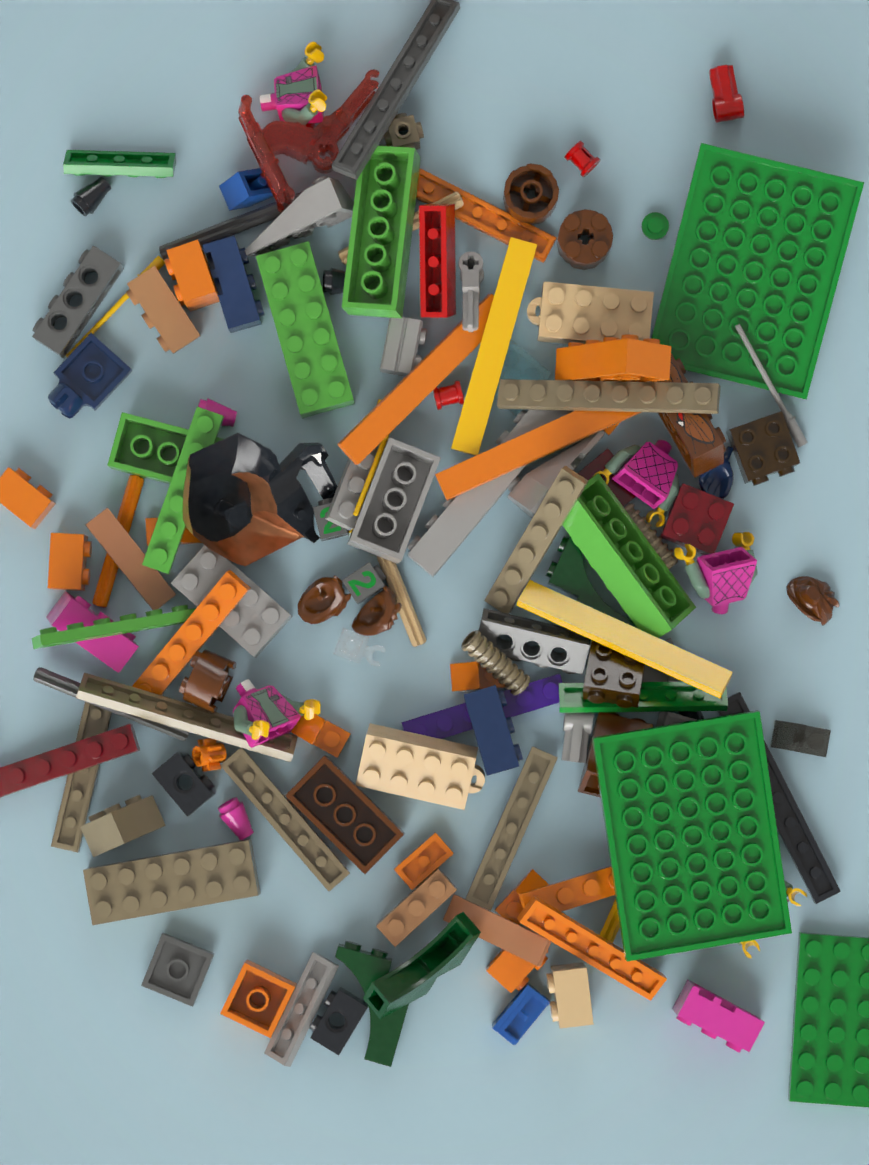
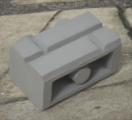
M402 317V319H389L380 372L405 377L421 362L422 356L417 355L419 344H425L427 329L422 328V320Z

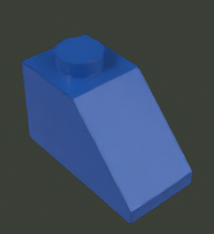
M277 165L238 171L219 185L229 211L251 207L287 191Z

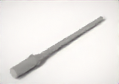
M736 325V330L782 411L788 430L797 447L805 445L807 440L795 420L796 417L787 411L741 325Z

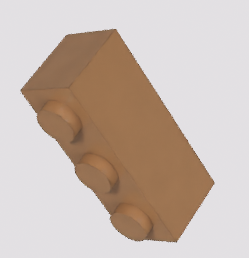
M155 266L127 283L130 288L126 291L127 295L134 305L140 303L145 311L141 315L150 329L155 326L161 335L156 339L165 352L171 350L174 354L200 337L197 329Z
M437 868L381 919L376 927L396 947L456 892L457 887Z

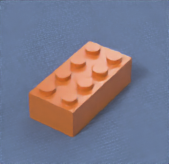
M631 334L621 335V339L604 337L603 342L600 340H586L585 344L570 342L568 347L557 348L555 380L623 382L670 380L671 346L660 344L659 339L647 338L641 341L638 340L639 336Z

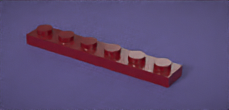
M127 724L0 767V798L140 751L133 725Z

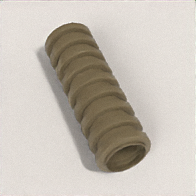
M629 503L624 509L667 568L670 569L679 559L674 557L672 549L669 550L667 548L668 544L661 541L663 538L656 535L657 531L650 528L652 525L645 522V516L641 517L639 515L640 510L633 508L635 504Z
M479 630L472 631L463 640L462 650L468 651L467 654L470 657L474 656V661L480 662V666L486 668L488 673H492V676L498 679L500 684H505L504 687L507 690L511 689V694L518 695L527 688L530 676L528 674L524 675V671L518 669L515 663L512 664V660L506 658L503 652L499 653V648L493 647L491 641L487 642V638L481 636Z

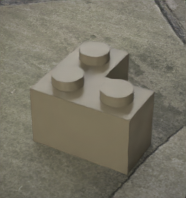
M137 795L126 800V806L123 808L118 803L89 816L90 822L81 826V830L93 857L166 826L153 795L144 799Z

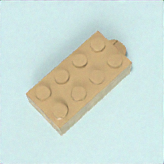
M544 281L542 297H537L529 303L527 316L531 323L539 326L537 341L561 344L579 342L585 344L586 340H600L603 342L604 337L621 339V335L625 334L639 336L638 340L643 341V339L650 338L654 292ZM537 306L540 307L539 316H536L535 314Z
M370 723L355 786L465 810L468 793L474 794L482 789L485 783V773L480 766L475 764L478 747ZM474 775H476V782L472 783L471 779Z

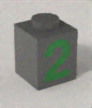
M333 498L318 501L319 506L313 507L321 541L348 535L347 529L325 519Z
M369 562L343 579L342 582L356 603L360 604L383 589L385 585L382 581L386 579V576L378 564L372 567Z

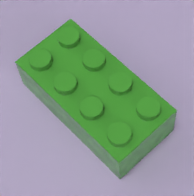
M122 412L107 466L114 470L170 484L189 430ZM217 437L216 442L223 440V438Z

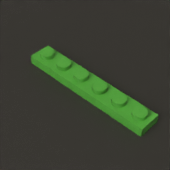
M200 407L196 408L142 565L170 574L186 528L183 521V490L190 454L216 442L224 419L223 415Z
M188 605L172 607V612L164 614L162 609L145 612L146 617L137 618L136 613L120 616V621L110 622V618L93 621L94 625L84 627L83 622L67 625V630L58 632L56 627L39 630L40 635L31 638L33 649L183 624L196 608L188 609Z

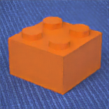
M199 240L166 250L169 258L164 261L172 280H177L178 284L174 285L173 288L181 306L186 305L191 312L220 302L204 250Z
M247 959L220 1014L271 1038L297 983Z

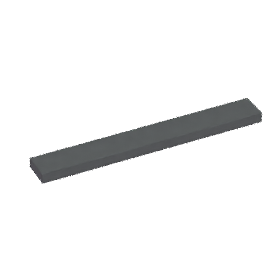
M431 0L332 163L333 171L356 180L359 178L460 10L459 2L454 0Z

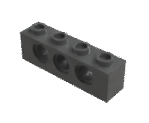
M94 245L90 251L86 249L78 261L80 266L75 273L71 272L66 277L63 283L65 288L59 296L55 295L48 305L49 312L44 319L41 317L36 322L32 330L35 332L32 337L37 342L63 359L124 270L120 262ZM88 273H98V279L95 283H85V277ZM82 295L83 301L79 306H70L72 296ZM58 318H67V325L64 329H55L54 324Z
M486 608L483 609L479 626L481 636H485L487 642L491 641L493 647L499 648V653L503 652L512 661L523 660L532 662L542 668L553 667L561 669L567 674H583L591 639L562 626ZM500 635H509L512 639L503 640L500 638ZM535 641L539 645L530 646L526 642ZM561 647L565 649V652L558 653L553 649Z

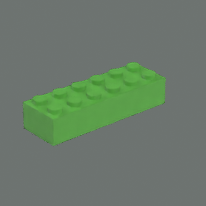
M377 146L359 178L356 180L342 308L348 315L401 319L403 317L421 160L415 148Z
M309 241L257 255L256 259L302 419L355 404Z
M598 473L589 479L563 523V527L637 629L660 638L675 628L696 606Z

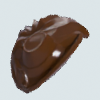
M336 575L333 577H322L313 582L302 594L297 604L298 615L304 622L310 624L324 622L332 616H338L347 606L351 594H345V590L342 587L343 582Z
M801 576L792 579L786 586L787 595L796 607L811 620L821 622L822 626L832 618L833 606L839 607V602L834 597L835 592L831 591V587L826 582L809 576Z
M385 585L383 591L369 600L354 618L351 627L355 633L373 636L392 628L394 621L398 619L397 613L401 610L402 605L397 603L395 593L388 586Z

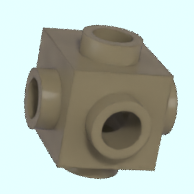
M406 113L396 114L384 134L386 146L410 147L416 150L420 149V139L424 138L421 122L415 123L414 116H407ZM408 130V133L406 135H401L398 133L400 131Z

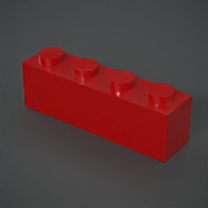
M455 204L419 205L421 317L448 318L456 315Z

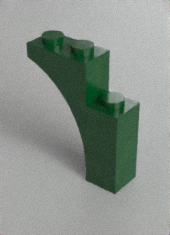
M563 536L557 549L562 554L557 563L551 562L546 576L550 578L548 584L577 597L576 601L637 628L632 620L613 610L597 594L587 577L581 550L574 544L571 536L569 538Z
M461 912L413 957L393 971L373 981L363 999L379 1019H382L426 995L437 977L461 965L481 931L464 912Z
M345 941L344 945L339 943L335 957L352 971L362 986L364 993L367 992L373 981L389 973L392 958L387 957L388 952L372 948L371 952L361 950L362 945L351 941ZM409 1004L382 1019H379L369 1007L370 1037L364 1060L389 1067L392 1066Z

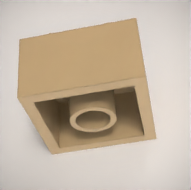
M584 962L551 966V973H547L546 978L549 994L554 993L555 1001H550L553 1022L557 1021L560 1029L594 1025L588 973Z

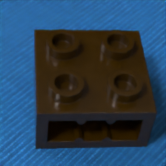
M782 411L734 427L726 432L745 484L752 482L753 486L765 483L769 481L768 476L778 473L779 477L795 472L794 467L800 464Z
M592 640L583 685V699L597 704L605 702L616 704L622 708H638L646 664Z

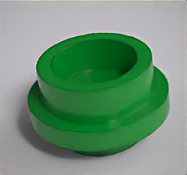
M652 212L643 219L641 225L642 232L651 240L662 239L669 230V222L663 214Z

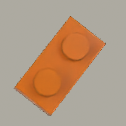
M435 832L396 866L394 870L409 888L413 890L454 853Z

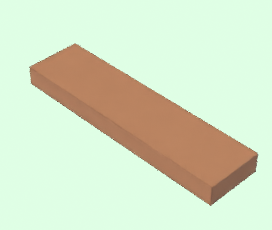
M108 508L85 524L152 610L159 609L176 595L157 570L142 565L145 554Z
M453 895L444 915V921L450 923L456 915L464 912L481 931L479 938L541 967L551 944L550 940L458 895Z

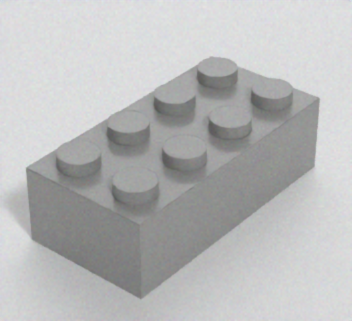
M389 437L347 544L399 564L403 559L441 457Z
M204 545L171 584L198 607L228 570L234 572L251 589L219 627L253 657H257L293 616L231 561Z

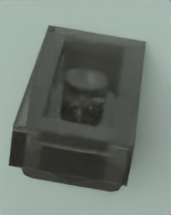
M775 720L770 747L826 757L831 730Z

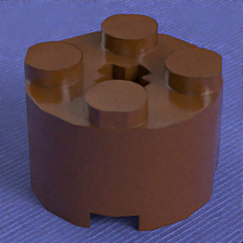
M526 164V166L513 170L505 182L503 196L505 209L513 218L520 222L531 225L540 224L549 218L555 210L559 187L549 169L538 164ZM529 190H534L536 198L529 199L526 193H529Z
M583 209L569 214L561 224L558 233L557 248L559 255L571 267L587 270L597 267L610 252L613 241L612 227L608 219L597 211ZM582 235H587L588 238H591L587 245L582 244V240H578Z
M206 649L202 653L196 651L190 663L193 670L189 678L184 677L179 692L183 694L184 701L215 713L218 709L215 706L216 701L223 702L233 677L228 674L230 668H236V662Z

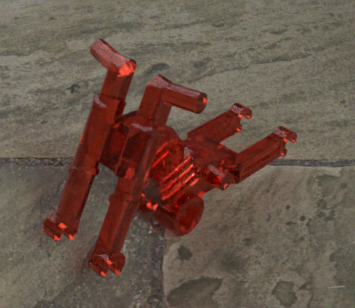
M369 70L364 80L342 106L331 115L325 116L322 122L313 129L299 122L273 121L261 129L251 112L252 98L249 95L241 97L238 119L262 171L261 176L265 177L277 202V210L280 213L284 211L282 204L288 203L290 205L295 198V193L289 187L279 167V160L275 156L284 154L306 165L310 161L317 172L322 174L332 172L331 165L339 153L337 143L349 131L352 124L366 109L376 93L374 90L378 88L379 83L370 78H378V70ZM327 153L331 155L330 157L326 156L324 159L320 157V155L325 156Z

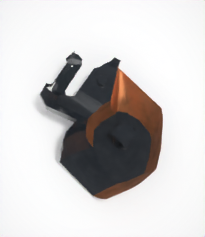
M236 433L190 454L183 490V521L186 528L210 550L243 566H247L302 537L315 543L320 537L314 529V510L296 477L300 469L306 470L323 500L333 498L338 486L325 462L329 456L327 451L320 443H299L279 464L276 455L269 448L242 434Z

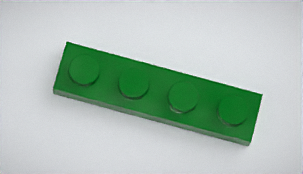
M66 150L63 171L64 174L76 176L87 174L104 177L112 175L129 177L155 176L156 178L173 177L176 166V153Z

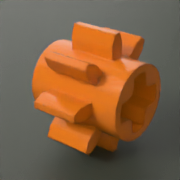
M211 738L197 740L199 746H195L192 750V759L197 767L202 766L203 772L221 769L220 763H223L227 756L224 744Z

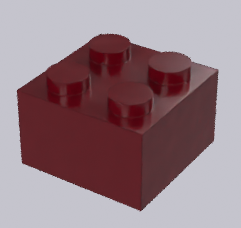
M682 483L679 486V493L671 506L660 536L685 547V544H690L695 547L696 552L703 555L715 553L734 503Z

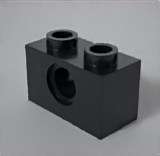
M177 752L156 769L152 775L184 814L190 816L215 795L212 791L215 786L205 774L202 776L198 774L194 769L196 765L188 753L183 755L181 752ZM183 774L191 776L193 780V785L189 790H184L179 785V778Z
M342 987L339 988L337 993L333 990L330 992L323 1004L328 1007L323 1016L317 1014L309 1027L313 1031L310 1038L338 1056L368 1008V1004ZM336 1012L341 1013L345 1018V1023L338 1027L332 1025L329 1020L330 1015Z

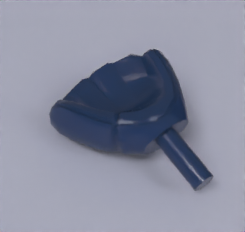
M728 446L726 448L723 464L699 476V485L702 491L721 499L728 496L734 480L733 470L729 462L733 452L732 447Z

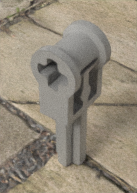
M466 252L459 258L458 262L463 291L462 328L465 331L473 332L479 328L480 283L484 279L483 259L476 252Z

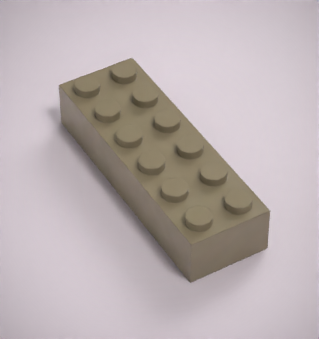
M251 839L90 867L83 870L92 926L258 896L261 893Z

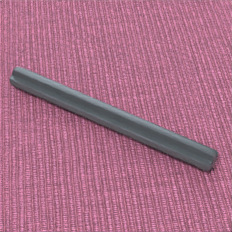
M302 192L159 247L160 254L163 260L169 258L166 251L168 249L195 240H199L203 247L204 244L230 237L274 220Z
M42 667L37 668L33 677L35 682L76 698L80 686V683ZM90 703L182 741H185L190 733Z

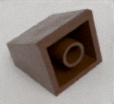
M599 712L594 724L578 792L601 798L592 737L653 728V725L646 723V721L640 718L629 719L621 717L615 712Z

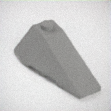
M327 176L320 177L312 182L313 186L305 189L245 249L246 255L256 257L289 244V238L291 237L297 239L312 235L313 228L327 225L329 228L352 217L354 201L339 180L328 178Z
M602 430L587 437L530 471L522 479L517 476L507 488L511 491L507 498L533 518L560 470L567 466L574 471L604 436L605 432Z

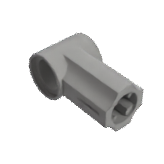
M594 712L565 713L563 723L565 735L561 760L586 762L588 737L592 732Z

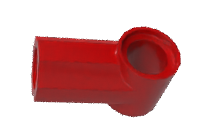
M721 65L710 69L709 76L714 97L712 99V107L716 123L744 118L743 100L741 94H738L733 65Z

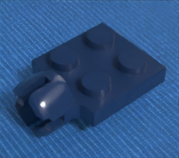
M90 333L53 372L59 379V383L48 395V399L57 410L61 411L62 415L69 419L73 418L85 406H89L96 411L128 377L132 369Z

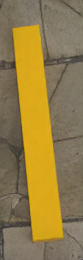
M513 237L510 238L452 443V450L473 456L479 454L537 244Z
M529 580L517 600V606L718 698H721L732 677L733 672L532 580Z

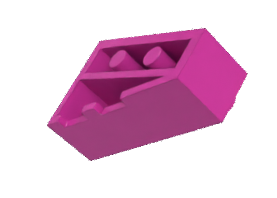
M67 591L64 592L46 616L51 626L56 627L59 631L67 630V625L83 622L84 627L93 626V621L110 617L101 611L99 614L95 613L90 609L91 604L79 595L75 598ZM132 633L75 642L118 673H120L139 647L133 641L136 636Z
M688 979L672 1008L677 1014L676 1019L689 1026L693 1023L701 1027V1032L713 1039H716L718 1036L726 1040L725 1045L739 1053L742 1049L750 1052L765 1023L761 1018Z

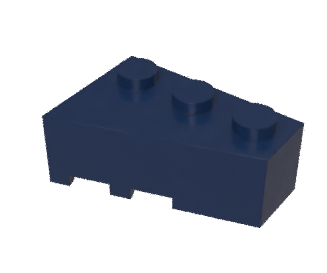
M235 236L204 244L203 249L208 258L211 275L215 282L219 301L230 333L261 325L260 317L265 314L261 301H255L252 291L256 290L257 287L253 274L247 275L245 264L249 263V259L246 255L245 247L239 248Z
M496 685L463 694L486 776L519 767L518 761L523 760L519 744L513 745L510 734L515 733L511 716L505 718L502 707L507 706L503 690L498 691Z

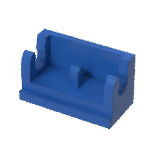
M527 983L493 1022L492 1028L512 1045H516L538 1016L550 1004V1000Z

